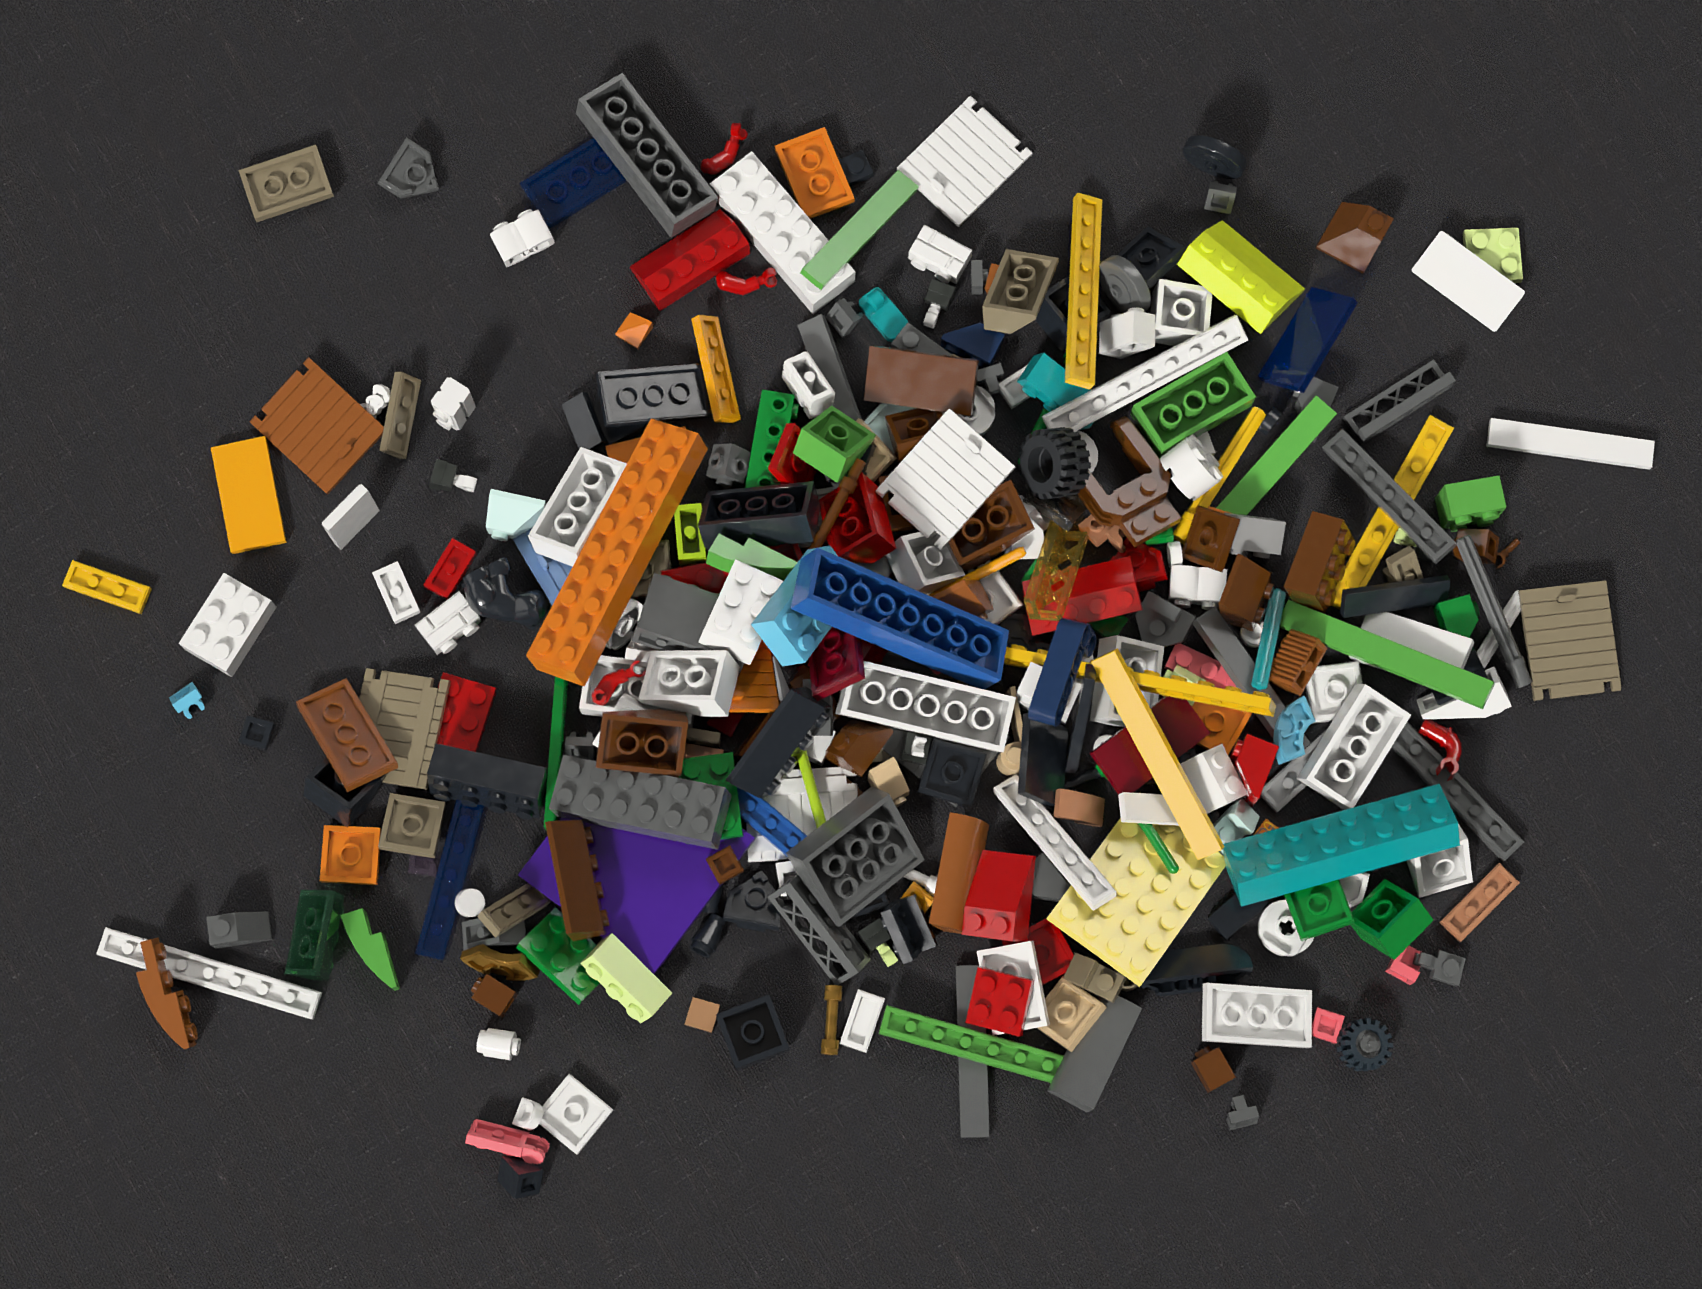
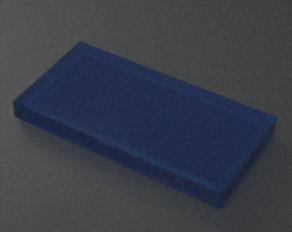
M592 138L520 182V187L534 208L539 210L547 227L550 229L627 180L595 138Z
M1311 287L1259 373L1258 377L1260 380L1304 393L1358 304L1353 297Z

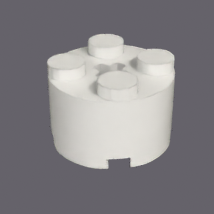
M1194 434L1186 437L1160 457L1165 471L1169 468L1171 469L1173 476L1171 479L1187 498H1192L1193 501L1206 493L1223 478L1222 473L1217 468L1220 466L1218 461L1211 453L1206 455L1201 449L1203 446Z

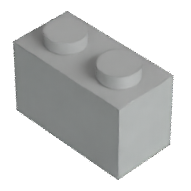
M1224 512L1226 515L1240 519L1229 552L1230 554L1245 556L1246 551H1252L1253 556L1260 558H1269L1270 554L1281 555L1286 522L1273 518Z

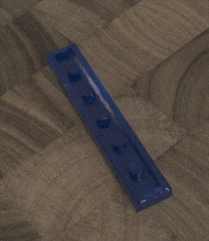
M456 800L417 945L416 955L444 961L457 913L455 898L464 887L485 808L483 805L478 804L477 807H469L462 804L461 800Z

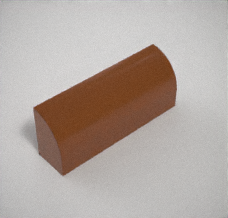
M952 812L949 814L929 924L941 931L962 934L964 906L982 850H985L989 824L975 817Z

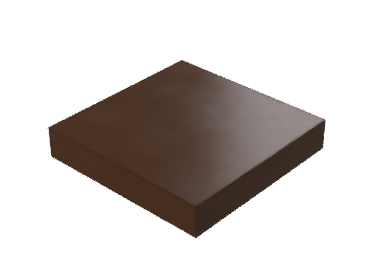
M1197 505L1182 550V558L1223 572L1240 519Z

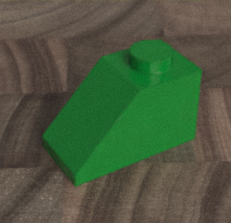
M1470 594L1440 602L1433 608L1439 629L1467 638L1470 637L1478 622L1477 617L1480 616L1476 601L1471 600Z

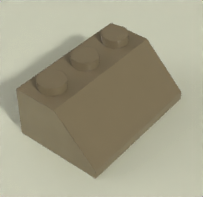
M1006 249L982 306L984 329L1011 334L1036 320L1059 258Z

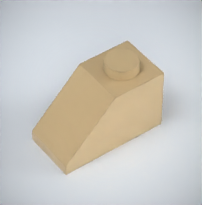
M894 757L869 770L868 782L871 787L873 786L889 793L896 807L907 801L905 797L909 795L910 790Z

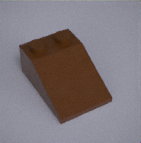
M1012 480L999 485L948 542L959 566L965 572L993 559L1035 530Z
M661 709L603 712L596 768L681 777L688 729L687 713Z

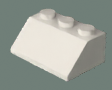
M1119 635L1099 639L1097 657L1118 648L1125 663L1134 672L1143 673L1144 670H1151L1159 673L1161 677L1164 646ZM1095 682L1090 721L1125 727L1103 683ZM1141 691L1149 707L1158 702L1159 694Z

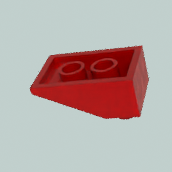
M982 850L964 906L962 935L1006 941H1028L1036 856Z

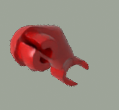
M732 123L731 137L726 142L724 150L712 158H706L701 162V170L704 173L715 175L733 164L740 146L738 144L739 140L746 139L748 135L745 129H740V123Z
M768 268L761 276L742 279L732 276L726 271H721L716 275L717 286L723 291L746 295L759 289L764 284L769 288L776 286L777 279L775 275L777 272L775 268Z
M634 661L630 668H622L603 676L592 692L593 702L597 705H605L618 685L629 681L631 677L645 676L646 670L642 674H636L634 671L635 665L641 661Z

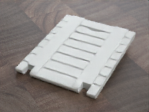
M971 96L897 167V171L900 170L919 186L918 190L958 227L1033 154L1027 147L1021 153L1015 148L1021 141L985 108L982 107L976 113L972 107L977 101Z
M948 409L875 492L882 498L888 491L892 492L894 496L888 504L926 538L929 539L934 532H937L940 537L934 545L942 550L1015 469V466L951 409Z
M841 767L812 769L827 821L858 797L857 784H847V777L857 776V774ZM799 769L792 770L789 774H783L779 780L782 784L773 796L768 795L763 799L808 836L817 828L801 771ZM747 824V832L755 837V841L748 849V862L789 860L788 857Z

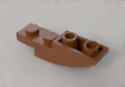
M159 937L140 942L147 970L136 972L151 1012L165 1032L180 1047L187 1049L195 1046L198 1033L195 1024L191 1023L188 1013L191 1011L190 1000L187 995L184 996L183 990L171 991L173 977L171 972L166 970L164 959H166L167 954L164 944L159 942Z

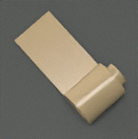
M1015 686L1009 687L1005 695L1016 697L1011 717L1014 743L1007 744L1004 752H1000L996 759L998 770L1006 776L1018 774L1020 767L1023 724Z

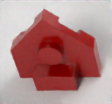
M1126 538L1123 542L1126 549L1125 552H1118L1110 560L1131 556L1139 592L1156 588L1155 582L1167 580L1162 553L1152 546L1149 547L1142 543L1134 548L1129 539Z

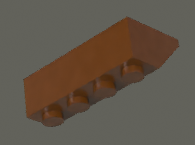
M583 820L545 822L566 934L572 941L605 935V927L610 926L607 909L602 910L600 899L604 898L602 882H596L594 871L599 870L596 854L591 855L589 844L594 843L591 827H586Z

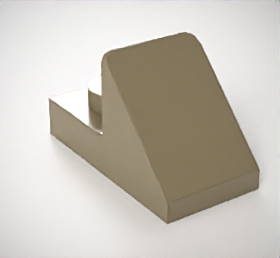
M1410 546L1386 559L1388 567L1383 569V573L1389 583L1423 578L1415 550Z
M1075 953L1063 979L1112 1003H1115L1127 979L1125 976L1099 964L1097 961Z

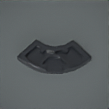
M1012 613L1000 622L1001 627L1009 630L1007 647L1016 644L1027 648V651L1036 653L1038 649L1049 650L1051 644L1042 642L1036 636H1032L1028 615Z

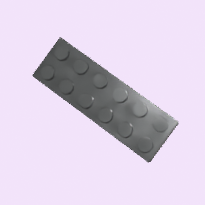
M623 73L578 99L576 115L671 238L714 212L718 196Z
M563 755L549 809L557 817L583 820L585 823L718 850L732 795L722 786L661 774L596 768V761Z

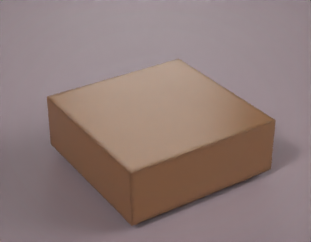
M693 997L685 1025L712 1033L720 1005Z

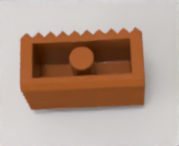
M1294 629L1289 630V634L1281 642L1279 653H1276V657L1273 658L1269 681L1277 688L1301 696L1325 654L1327 647L1317 637Z

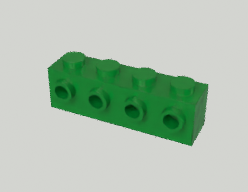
M762 390L745 488L781 484L768 470V467L786 423H791L792 420H797L799 404H795L794 394Z

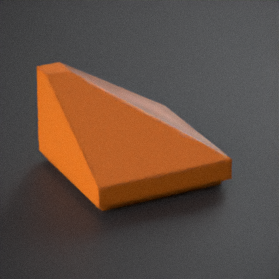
M630 312L615 335L639 349L652 330L653 324L651 321Z

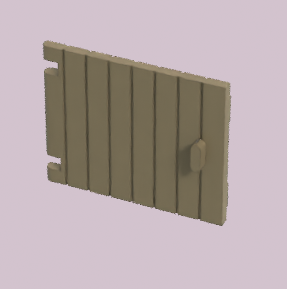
M1606 581L1518 591L1534 701L1543 700V689H1549L1551 699L1604 693L1603 682H1610L1612 692L1621 691Z
M366 668L359 699L398 763V768L387 773L382 783L427 790L429 785L427 771L435 744L438 743L450 680L440 679L439 688H433L434 678L382 671L380 680L375 679L376 670Z

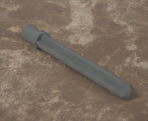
M1470 535L1463 536L1456 540V545L1505 659V666L1509 670L1516 688L1526 686L1532 683V680L1525 666L1524 657L1519 652L1472 537Z

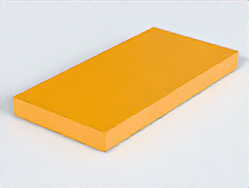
M262 436L211 447L230 552L236 554L287 543L266 437Z

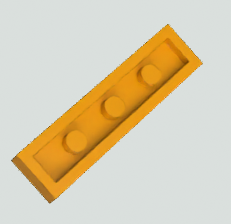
M697 315L691 320L714 422H737L741 418L719 319L715 316Z

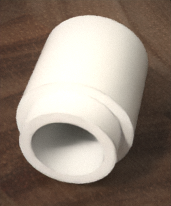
M493 1028L481 1030L477 1040V1052L483 1053L486 1057L512 1060L514 1055L519 1054L521 1039L517 1038L516 1032Z

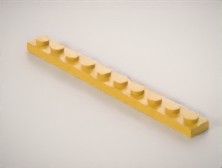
M1012 644L1011 647H1006L1004 663L1028 669L1030 662H1033L1043 667L1048 651L1038 649L1036 653L1027 651V648ZM1081 661L1076 678L1083 679L1087 662ZM1128 667L1141 691L1274 717L1276 705L1272 698H1269L1270 695L1253 691V694L1242 693L1241 689L1233 686H1225V689L1216 688L1213 683L1200 680L1196 684L1187 682V679L1181 676L1171 675L1170 678L1160 677L1159 673L1151 670H1144L1143 673L1134 672L1131 667ZM1096 672L1095 682L1102 683Z

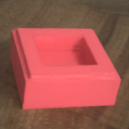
M1317 1007L1312 1020V1037L1336 1044L1345 1016Z

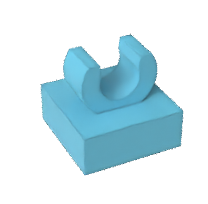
M193 682L169 697L178 713L183 711L188 719L192 718L190 711H188L191 705H198L201 711L205 709L200 699L202 696Z

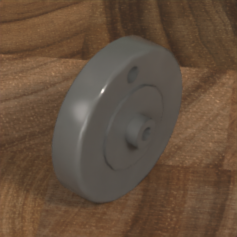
M1111 255L1100 263L1099 281L1110 302L1122 313L1128 312L1130 308H1142L1146 312L1151 304V296L1146 281L1138 269L1130 261L1119 255Z

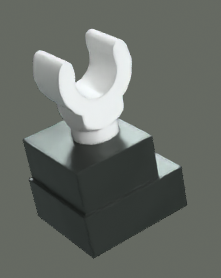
M934 279L931 280L925 298V303L930 304L923 322L925 326L934 329L940 309L948 310L956 292L955 287Z
M436 459L429 488L451 492L452 486L455 485L463 490L474 492L477 478L456 475L457 465Z
M904 732L899 760L926 764L931 736Z

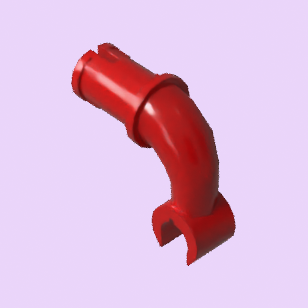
M1425 719L1418 733L1436 741L1447 752L1446 758L1436 768V774L1438 776L1442 769L1447 768L1450 772L1447 781L1452 780L1459 770L1458 762L1462 754L1461 742L1457 734L1452 731L1453 728L1449 727L1448 729L1431 719Z

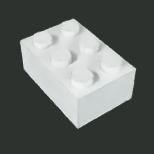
M735 559L699 639V643L714 650H727L734 659L750 665L762 640L751 623L782 584L783 580Z
M223 573L179 644L189 653L233 677L275 611L276 606L267 597Z

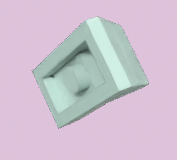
M1241 797L1233 802L1213 826L1224 844L1239 840L1244 835L1252 834L1260 816Z

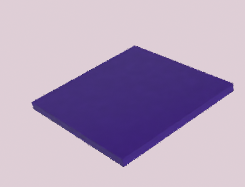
M560 818L559 821H562V820H571V819ZM585 823L586 827H591L594 843L589 844L591 855L596 854L599 870L594 871L596 882L601 881L604 890V898L600 899L602 910L607 909L610 926L605 927L606 934L600 937L604 939L613 933L655 975L722 885H719L706 858L730 845L740 861L755 841V837L742 829L743 837L722 839L717 850ZM547 836L518 876L561 907Z

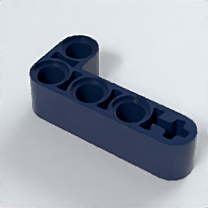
M1063 617L1059 620L1029 706L1028 717L1030 720L1056 727L1060 724L1082 658H1090L1095 649L1096 634L1090 624Z

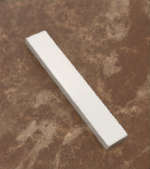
M1491 418L1489 420L1486 447L1650 470L1653 463L1655 441Z
M1017 774L994 787V794L1093 911L1116 897V890L1043 804L1018 794L1019 776Z

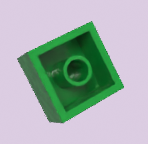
M1384 879L1352 911L1355 923L1351 924V926L1363 941L1395 960L1430 925L1433 918L1418 898Z

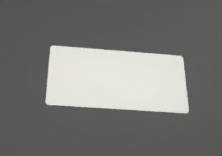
M1443 231L1438 233L1412 268L1413 273L1494 332L1497 331L1525 294L1523 289Z

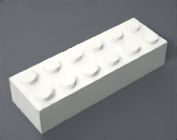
M752 151L710 183V187L718 196L717 203L769 264L775 268L776 272L812 314H815L855 282V271L848 263L822 290L800 274L802 268L829 240Z
M863 661L865 679L840 690L835 714L995 752H1004L1016 697L866 661Z

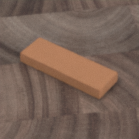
M1498 863L1439 923L1460 943L1520 882Z

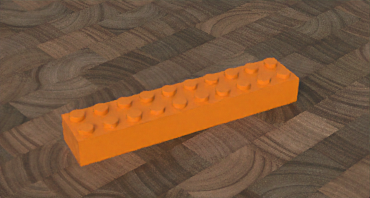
M652 418L650 419L526 654L537 670L585 687L708 450L699 433Z

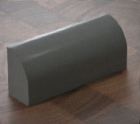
M1095 994L1093 995L1107 1008L1072 1052L1067 1049L1047 1090L1087 1113L1095 1108L1142 1010L1141 1007L1120 996L1117 997L1115 1003H1112Z

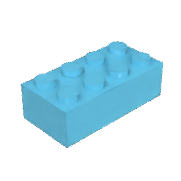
M830 545L819 547L822 550H825L829 553L838 556ZM816 548L808 549L801 558H803ZM800 560L751 623L752 627L782 666L806 663L832 627L791 609Z

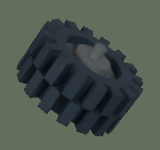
M1371 1018L1359 1019L1345 1025L1346 1028L1340 1030L1339 1033L1342 1036L1337 1037L1336 1042H1340L1341 1046L1336 1048L1337 1052L1342 1051L1343 1055L1340 1056L1341 1061L1347 1060L1345 1065L1348 1068L1354 1067L1353 1070L1369 1071L1380 1068V1065H1385L1388 1062L1386 1058L1391 1057L1392 1054L1388 1049L1393 1048V1043H1388V1039L1392 1038L1390 1033L1385 1034L1384 1031L1388 1028L1385 1025L1379 1026L1380 1021H1371Z

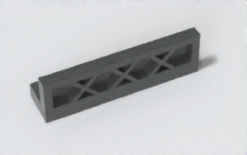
M1433 359L1345 415L1343 420L1362 445L1449 390L1456 380L1450 372L1444 375ZM1431 369L1438 379L1429 385L1421 384L1422 374ZM1418 377L1417 383L1411 382ZM1403 386L1416 388L1415 394L1407 399L1398 398L1400 388ZM1395 392V397L1389 396ZM1381 400L1394 402L1393 408L1384 414L1376 412L1377 404ZM1373 406L1372 411H1368V410H1367V409H1369L1370 407ZM1359 414L1371 416L1370 423L1360 429L1353 421V418Z
M795 874L786 884L768 896L835 985L838 986L859 973L871 960L845 924H842L840 927L835 925L798 874ZM786 892L793 901V907L786 905L780 898V895ZM799 916L808 920L810 929L800 924ZM816 939L825 942L827 951L819 949L816 945ZM833 961L841 963L847 972L839 975L833 967Z

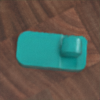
M879 287L873 288L859 300L861 311L889 342H893L904 326L909 323Z

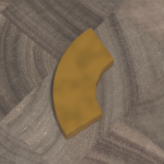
M484 944L462 951L460 957L471 968L483 974L490 975V972L507 976L506 980H530L537 978L540 969L524 954H504L494 951Z

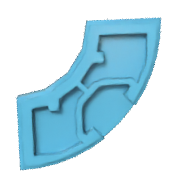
M1305 696L1290 703L1277 719L1273 742L1279 746L1276 753L1279 765L1305 755L1303 746L1304 733L1308 726L1316 721Z

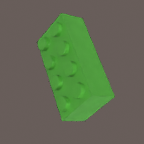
M1225 352L1134 404L1130 415L1160 459V457L1186 437L1192 434L1198 437L1251 407L1256 396L1228 352Z

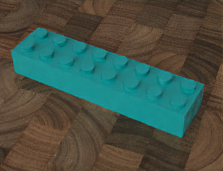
M1440 784L1224 843L1223 855L1225 867L1242 907L1460 846L1458 821Z

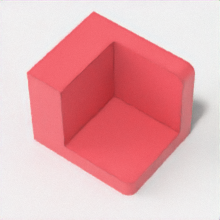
M1408 946L1395 960L1391 959L1385 972L1409 985L1415 983L1420 974L1418 972L1420 966L1414 965L1413 961L1415 953L1420 954V951Z

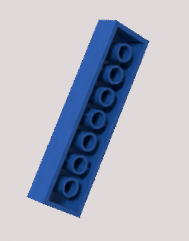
M818 547L801 558L791 604L792 610L976 688L986 689L1001 680L1009 630Z

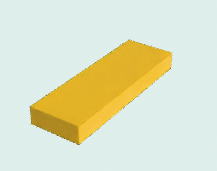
M72 560L62 584L64 588L142 614L152 590L149 586Z

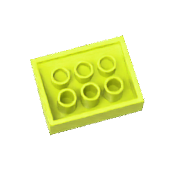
M1223 220L1203 231L1188 246L1177 264L1260 334L1305 290L1303 286Z

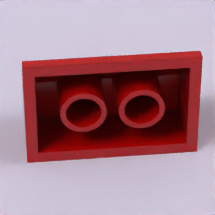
M861 473L856 481L858 486L854 493L850 494L827 536L828 546L832 547L838 557L852 563H874L894 551L896 545L884 499L875 492L878 486L865 474ZM839 487L819 499L822 521L838 494Z

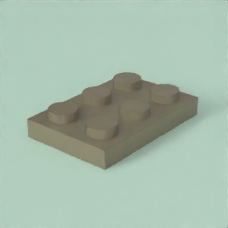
M316 145L239 170L256 222L334 197Z

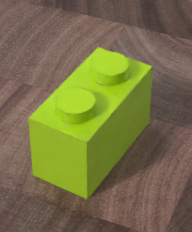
M701 503L679 505L674 513L680 566L706 562L707 552L698 528L702 512Z

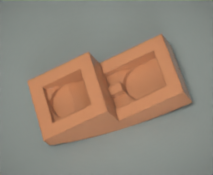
M1057 789L1054 818L1102 827L1105 799L1082 792Z

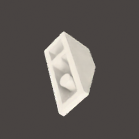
M1495 667L1485 670L1488 679L1494 681L1495 685L1484 709L1458 699H1452L1438 705L1433 693L1417 699L1423 719L1486 718L1490 715L1501 713L1512 706Z

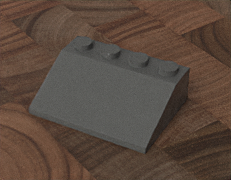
M873 786L786 852L799 877L838 927L924 861L890 794Z

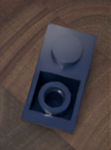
M978 323L943 334L940 346L950 354L979 360L978 369H982L993 364L1004 342L1005 334L985 330L984 324Z

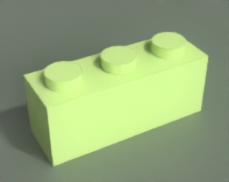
M613 933L601 940L580 963L586 968L587 974L591 978L598 980L606 988L608 995L618 1000L626 1008L628 1015L640 1023L652 1017L672 994Z

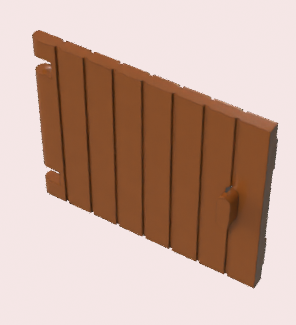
M308 357L303 363L309 369L305 375L296 370L261 408L267 416L261 421L255 415L249 422L326 494H329L364 454L381 438L384 426Z

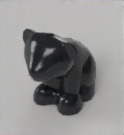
M501 558L488 566L478 568L463 578L465 583L461 586L464 589L467 603L478 615L501 621L517 622L525 625L532 631H535L536 627L544 620L548 602L547 596L540 589L514 595L506 583L508 580L507 574L511 570L507 558Z

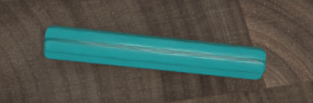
M1279 588L1273 591L1271 599H1268L1251 682L1252 687L1257 690L1266 689L1269 683L1286 599V593Z

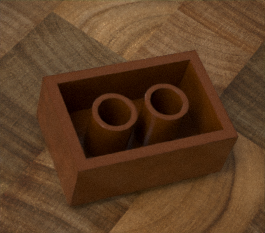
M1312 511L1284 585L1286 592L1293 602L1326 614L1328 606L1333 605L1336 598L1335 587L1337 582L1341 581L1344 577L1346 569L1344 563L1347 555L1350 556L1355 546V540H1353L1354 538L1344 519Z

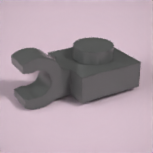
M1441 950L1436 951L1435 956L1420 952V954L1415 953L1413 964L1430 969L1429 978L1459 986L1466 958Z

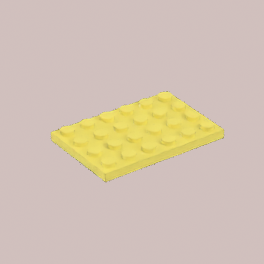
M1120 818L1090 859L1116 890V897L1093 911L1071 885L1049 914L1047 920L1140 987L1223 871L1226 864L1224 856L1220 852L1198 860L1180 826L1152 824L1179 866V871L1172 874L1167 870L1139 824L1121 822Z

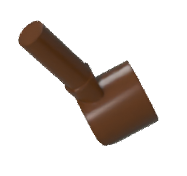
M1515 538L1505 549L1497 552V557L1501 559V564L1496 570L1503 567L1506 561L1505 558L1520 544L1518 539Z

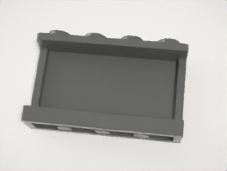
M654 573L632 641L659 651L714 650L699 643V639L720 593H712L700 589L696 585L686 584L674 580L667 575ZM734 659V660L737 662V664L740 666V670H739V674H740V672H741V670H742V668H743V666H744L745 663H743V662H741V661H739V660H737V659Z

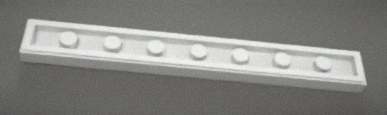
M1233 315L1043 415L1042 418L1047 429L1065 427L1071 428L1075 432L1248 341V338L1238 316Z
M106 927L97 955L146 969L140 942L147 939ZM164 945L167 954L166 959H164L166 970L171 972L173 978L314 1020L322 992Z

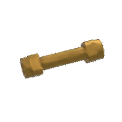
M825 985L824 1000H827L825 1039H822L821 1054L838 1055L839 1040H836L838 1001L842 999V986Z

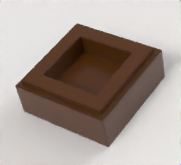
M730 845L706 858L719 885L744 872Z

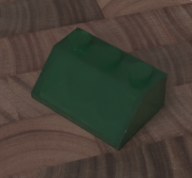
M332 890L300 891L285 974L311 980L329 981V975L333 969L334 949L338 942L340 918L344 912V896Z

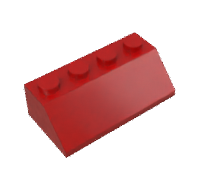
M720 209L630 266V269L658 310L661 311L716 276L719 272L724 271L749 255L750 246L735 222Z
M1131 556L1022 581L1032 636L1055 631L1062 617L1083 623H1091L1143 611Z

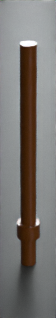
M856 458L847 477L843 476L838 486L840 490L809 549L823 546L850 494L854 493L858 486L856 481L866 464L863 460Z

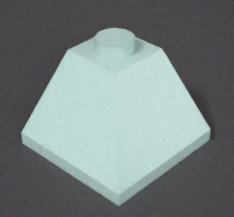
M491 489L486 521L488 533L492 534V538L500 541H508V538L514 539L533 528L546 506V501Z

